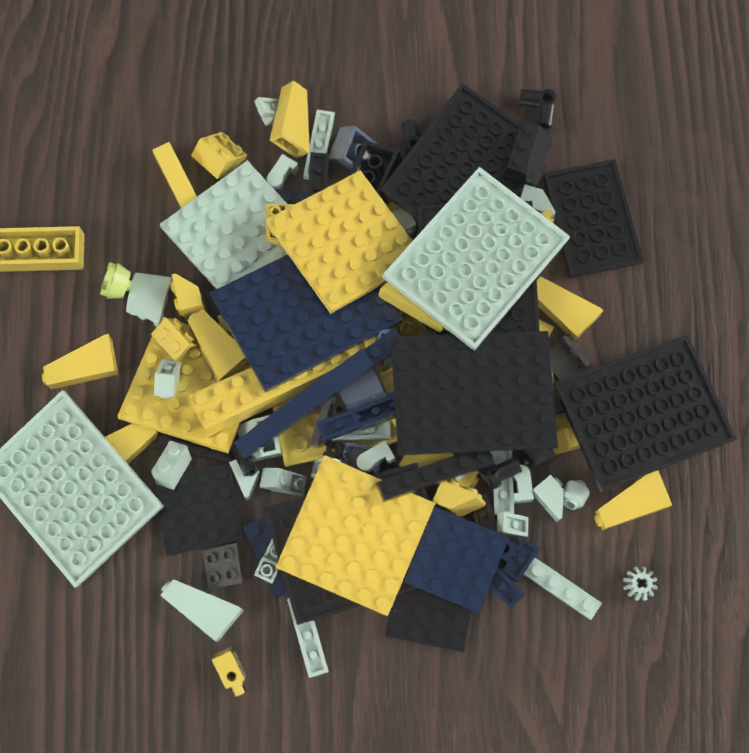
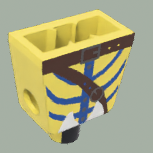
M233 646L214 654L212 661L225 688L231 687L235 696L245 693L246 688L242 681L245 680L246 676ZM234 672L236 676L231 677L228 673Z

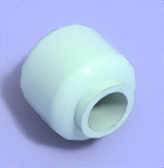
M571 480L566 483L563 495V505L565 507L575 510L584 506L590 492L583 481Z

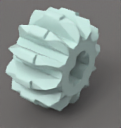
M634 567L633 572L627 571L626 574L629 578H623V581L628 583V585L624 586L623 589L631 590L627 594L629 597L635 594L634 599L636 601L640 597L645 601L648 598L647 595L650 597L654 596L652 590H656L658 586L652 584V582L657 581V578H650L653 574L652 571L646 574V567H642L640 571L638 567ZM642 580L644 587L639 588L636 581Z

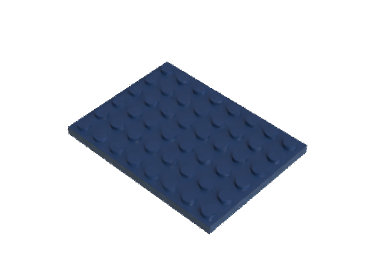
M285 255L210 292L213 302L265 393L377 336L380 331L391 329L403 321L395 306L379 297L382 285L330 314L289 255Z

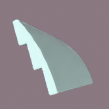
M135 273L128 295L126 312L136 315L142 320H151L158 327L164 317L163 311L168 301L172 277Z

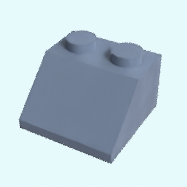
M355 125L340 127L329 155V161L340 169L351 172L365 140L378 143Z

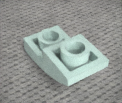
M272 539L254 574L270 583L274 582L280 570L276 568L278 557Z

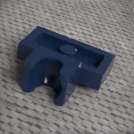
M524 538L519 545L508 539L506 544L508 552L503 553L500 559L507 563L502 572L516 582H519L540 548Z

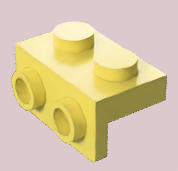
M165 317L151 335L175 361H179L191 347L196 348L198 344L194 340L195 337L190 332L184 330L183 324L178 319Z

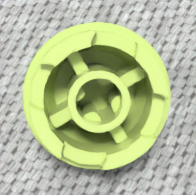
M109 262L100 295L106 296V299L123 298L125 292H129L132 281L129 280L131 272L119 263Z

